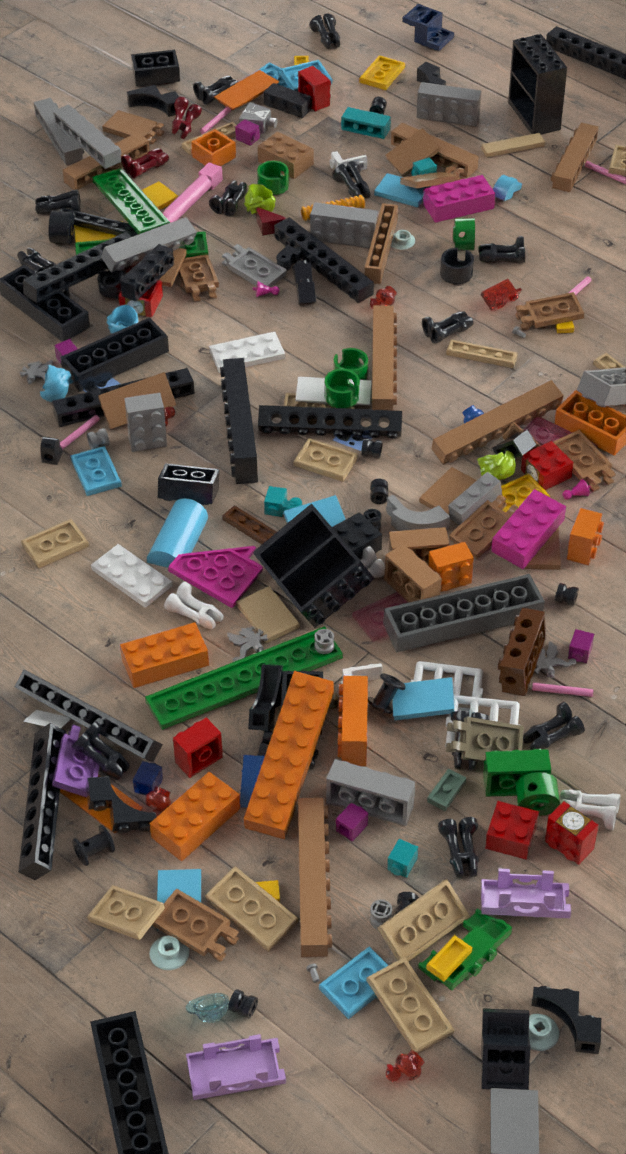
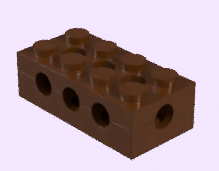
M522 608L520 614L515 617V627L510 630L509 643L504 646L503 659H499L498 670H500L499 683L502 685V692L526 696L547 637L545 611Z

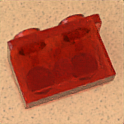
M507 278L482 291L480 295L492 311L495 308L501 309L509 301L511 303L516 301L522 289H515Z

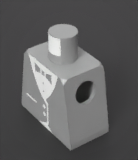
M249 102L239 118V123L245 119L259 125L260 134L265 133L268 126L276 128L278 122L276 118L271 117V110L269 108Z

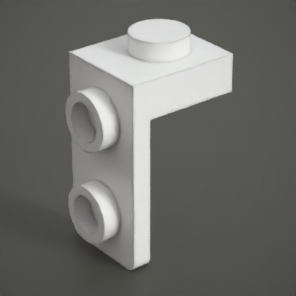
M337 151L331 152L329 162L330 167L334 170L341 164H344L346 167L347 163L351 161L358 163L361 170L367 169L366 155L343 160Z
M369 664L342 669V681H340V684H343V676H368V681L381 679L382 664Z

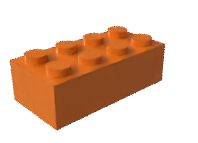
M577 390L556 409L555 426L569 433L580 430L594 446L614 456L626 445L625 414L609 406L600 407L596 404V401L584 398L582 393Z
M195 622L120 644L121 659L133 688L209 666L208 649Z
M343 676V684H339L338 758H342V761H347L350 764L366 766L368 676Z
M208 772L150 823L151 838L182 862L240 810V794L211 772Z

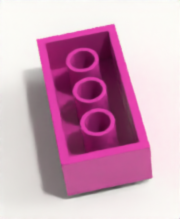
M483 175L431 186L423 190V205L435 223L494 209L495 192Z
M534 489L492 538L491 552L524 569L564 521L566 506Z

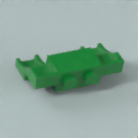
M477 908L475 914L467 921H463V927L469 933L462 940L472 947V952L444 982L428 971L426 965L437 954L435 950L431 951V955L427 959L418 963V968L434 982L438 979L453 991L463 980L467 981L472 976H477L482 970L483 965L487 961L491 962L496 957L497 948L511 935L512 927L502 919L482 914L481 910Z

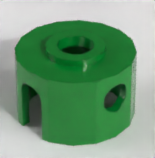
M274 160L262 163L257 169V184L264 185L272 191L273 195L284 193L289 187L288 166L285 163Z
M475 218L454 219L452 241L454 248H458V251H474ZM461 232H465L463 237H459Z
M356 348L342 349V360L340 363H338V355L335 354L333 370L348 369L355 372L360 380H367L368 356L364 351Z
M336 369L326 375L324 398L330 406L349 408L358 402L360 379L355 372L348 369Z
M537 772L524 775L517 780L515 785L518 806L539 811L538 816H545L551 814L560 805L557 779L553 775ZM531 784L538 786L535 791H528Z

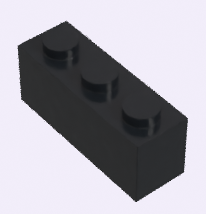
M273 83L264 91V105L303 118L312 110V96Z

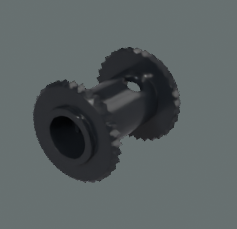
M382 673L380 678L384 682L375 698L368 697V703L383 713L391 714L393 710L389 705L398 689L405 690L406 686L396 677Z
M103 825L99 826V833L81 843L77 838H74L72 841L78 859L85 866L89 865L88 858L106 848L112 853L115 851L114 841Z

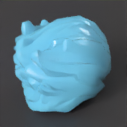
M121 305L115 308L112 314L107 316L106 323L110 333L113 334L139 321L137 312L133 307Z
M48 365L43 385L45 391H40L41 397L49 402L65 398L69 384L74 382L71 379L72 374L69 371H65V369Z

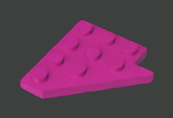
M247 546L179 554L168 566V571L233 608L236 605V601L240 600L262 573L263 566L250 559L256 547Z

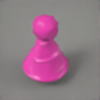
M257 281L256 287H253V290L256 291V297L268 293L278 295L280 292L278 286L270 288Z
M581 479L571 491H563V498L569 500L572 495L588 497L590 485H587Z

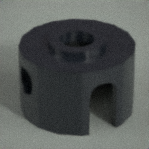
M51 211L48 226L49 241L51 243H72L75 223L73 212Z
M450 248L444 251L441 255L440 266L442 279L451 284H464L470 281L473 276V254L466 250L465 260L462 261L458 259V248Z

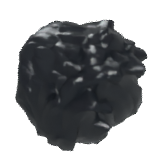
M109 270L98 273L97 282L100 294L106 298L119 299L121 292L120 280L126 273L122 270L114 272Z

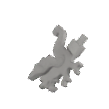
M53 360L45 364L40 363V361L28 363L30 368L27 369L24 366L22 371L25 372H20L21 377L28 375L27 382L29 385L34 382L36 377H40L45 381L48 365L53 366Z
M254 626L247 627L246 629L241 628L240 635L228 632L229 642L233 643L234 646H241L240 657H234L233 662L245 658L247 651L251 648H254L257 653L263 651L264 648L260 641H267V634L260 637L263 634L261 629H258V633L254 634V631H252L253 629L255 630Z
M550 641L546 652L547 657H545V650L542 649L536 666L538 668L534 672L539 674L540 670H544L548 677L555 678L554 666L570 667L576 664V659L573 658L569 662H565L557 658V646L553 645V642Z

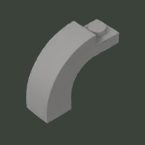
M394 495L387 497L386 511L391 516V525L398 531L446 527V530H449L450 516L440 506L424 512H415L404 507Z

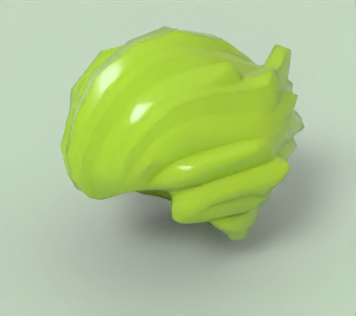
M251 184L248 187L244 205L247 207V212L251 211V214L256 213L257 208L272 212L276 199L272 191L264 185Z
M505 451V454L501 452L497 455H486L477 459L481 476L488 472L498 480H504L512 476L516 470L515 458L510 451Z

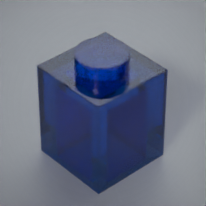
M142 761L133 778L134 792L154 798L163 780L162 766Z

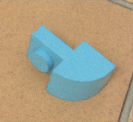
M502 175L493 187L495 197L504 201L511 199L514 192L521 190L522 183L518 182L516 178Z

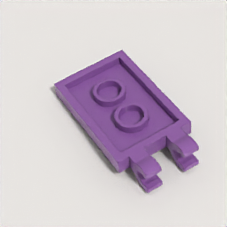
M72 725L71 731L68 734H64L61 740L52 786L87 797V779L98 777L100 766L72 747L79 739L81 728Z

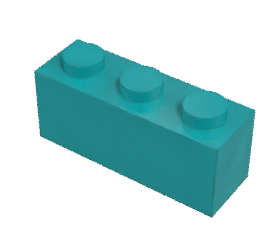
M347 107L341 117V130L385 139L391 129V116Z

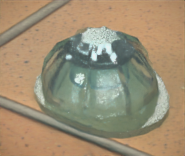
M222 993L204 995L191 1000L186 1005V1011L190 1014H196L202 1022H218L228 1011L229 997Z

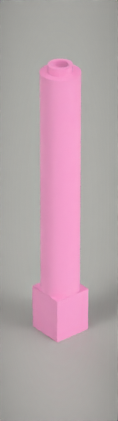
M208 163L199 171V177L162 212L170 223L177 221L209 189L213 190L223 180L222 167Z

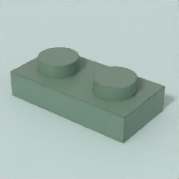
M448 769L427 797V803L446 811L465 785L466 777Z

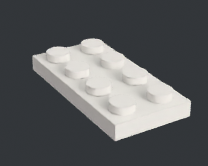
M275 332L209 346L219 373L220 367L223 366V359L244 358L245 367L285 359V352Z
M119 544L91 564V569L145 608L172 587L171 580Z

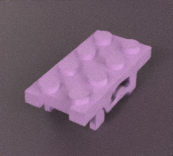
M499 869L498 880L481 879V913L486 915L570 918L571 905L566 904L565 898L569 897V883H553L554 871H542V875L510 874V869ZM513 879H518L520 882L525 883L531 882L532 880H538L536 885L534 883L531 885H521L516 882L513 883Z
M258 1034L249 1036L247 1039L214 1044V1042L203 1044V1051L186 1054L193 1100L286 1084L284 1069H279L276 1053L280 1052L278 1038L261 1040V1035Z

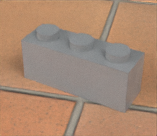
M486 472L448 505L450 519L456 524L461 525L487 500L492 503L500 494L502 495L501 481Z

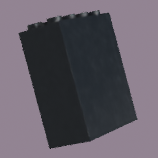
M542 34L513 40L508 96L509 105L531 134L540 133V135L561 130L567 66Z
M312 503L252 552L314 628L323 624L329 616L337 612L341 606L353 599L359 591L367 587L375 579Z

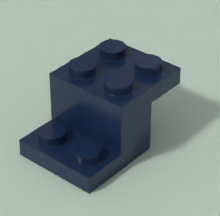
M417 4L402 17L403 23L415 27L414 42L422 46L440 51L454 38L455 32L442 28L443 12Z

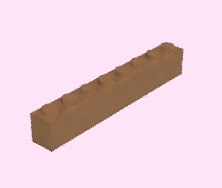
M373 305L372 410H393V405H397V394H393L397 393V382H393L397 381V370H393L397 369V359H394V357H397V347H394L397 346V335H394L397 334V324H394L397 323V313H394V306Z
M550 380L433 439L431 449L443 465L448 462H454L458 457L471 453L473 449L483 447L493 439H499L513 423H516L518 426L527 425L533 419L544 416L548 411L556 410L562 404L564 395L555 383Z
M298 798L301 957H328V948H332V934H327V929H331V915H327V910H331V896H326V891H330V878H326V872H330V860L325 859V854H329V841H325V836H329L328 823L324 824V819H328V806H324L323 798Z

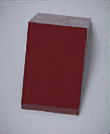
M261 208L256 209L257 224L262 236L274 234V225L286 219V217Z

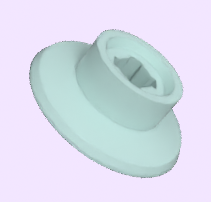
M398 230L393 236L391 247L400 250L408 249L415 244V238L407 230Z
M163 936L152 944L149 953L150 959L156 967L162 970H175L183 966L188 960L189 947L180 943L175 937Z
M530 1015V1049L545 1051L552 1048L559 1039L560 1033L557 1024L546 1015ZM537 1028H542V1031L538 1032Z

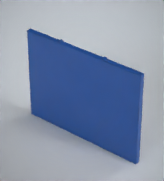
M243 755L240 790L241 808L248 807L265 756Z

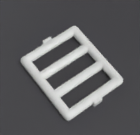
M422 661L416 663L414 680H411V682L421 681L423 670L435 671L434 679H441L443 672L454 673V695L460 696L463 675L475 676L472 697L482 698V669ZM458 707V711H467L470 714V708Z
M454 695L455 711H458V704L470 705L469 717H471V713L478 712L479 706L491 707L490 720L498 722L499 708L511 709L510 724L520 725L518 724L520 705L516 701ZM449 714V717H446V727L449 722L453 723L451 721V714ZM447 731L446 743H451L455 739V732Z

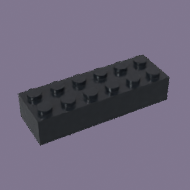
M25 264L0 278V295L63 342L90 328L88 311L63 292H59L38 303L24 295L23 280L36 274Z
M149 317L61 356V367L72 374L71 379L74 381L72 384L81 392L169 352L168 336Z

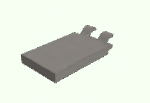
M236 244L233 247L235 252L232 255L228 252L222 255L225 259L222 261V264L228 266L227 269L255 286L257 281L271 288L287 275L285 268L250 247L244 249L239 244Z
M491 1088L490 1154H539L538 1090Z

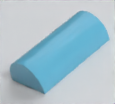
M186 498L179 499L174 503L147 556V563L168 568L179 554L192 553L208 520V513L200 503Z

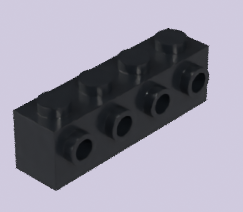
M158 244L120 280L122 297L136 302L174 265L173 249Z

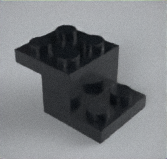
M483 1008L481 1035L482 1089L529 1090L531 1048L529 1040V1010Z

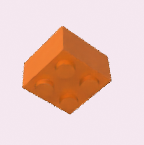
M216 129L191 142L192 157L205 166L208 163L222 166L236 158V142Z
M580 508L570 533L567 560L589 566L591 558L595 559L597 553L596 546L601 544L602 535L600 533H602L604 527L602 513Z
M465 542L429 551L428 566L442 578L440 592L472 583L474 557Z

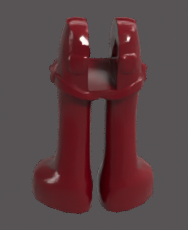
M178 97L175 100L176 116L172 121V134L175 135L178 129L182 131L181 139H185L192 130V121L200 117L202 113V108L197 104H192L187 109L189 102L185 97ZM185 111H186V117H185V121H184V120H182V118H183V115H184V113H185Z
M161 148L153 149L136 160H132L128 154L121 157L123 169L133 179L140 177L141 174L153 167L158 168L169 161L168 154L163 152Z

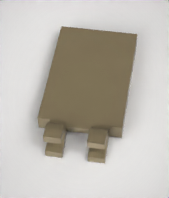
M465 717L464 722L454 720L453 723H448L447 731L460 732V741L446 743V752H461V759L485 762V752L522 750L524 726L473 717Z

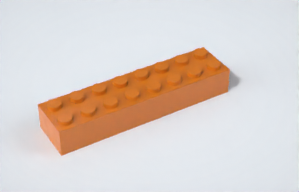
M294 671L243 819L245 829L285 840L334 693V681Z

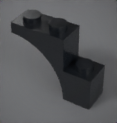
M424 62L417 68L418 82L446 85V81L441 79L440 67Z
M156 85L127 91L129 107L148 106L163 111L168 117L176 115L174 103L179 97L176 91L161 94Z
M307 260L297 261L292 267V274L295 278L298 304L315 303V283L312 278L311 263H307Z
M262 664L258 693L253 706L249 709L248 729L269 731L274 728L275 708L281 706L283 665Z
M109 776L90 777L87 779L88 810L103 811L109 808L112 832L127 833L130 830L150 831V823L156 818V812L140 811L125 804L114 792Z
M547 986L533 987L531 1006L552 1012L567 1025L574 1039L575 1052L599 1054L602 1018H596L592 1015L578 1016L579 991H573L568 988L553 989Z

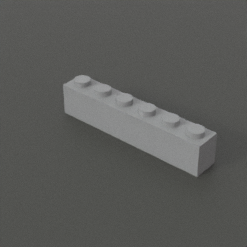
M51 98L34 102L35 115L65 165L83 160L85 151L54 124L53 111L58 109L57 103H54Z
M68 104L53 111L54 124L105 169L121 162V149L95 128L93 124L88 122L84 116L80 115L76 109H73Z
M187 217L106 246L101 258L111 272L121 271L127 266L138 264L158 244L173 250L183 245H190L194 241L197 231Z

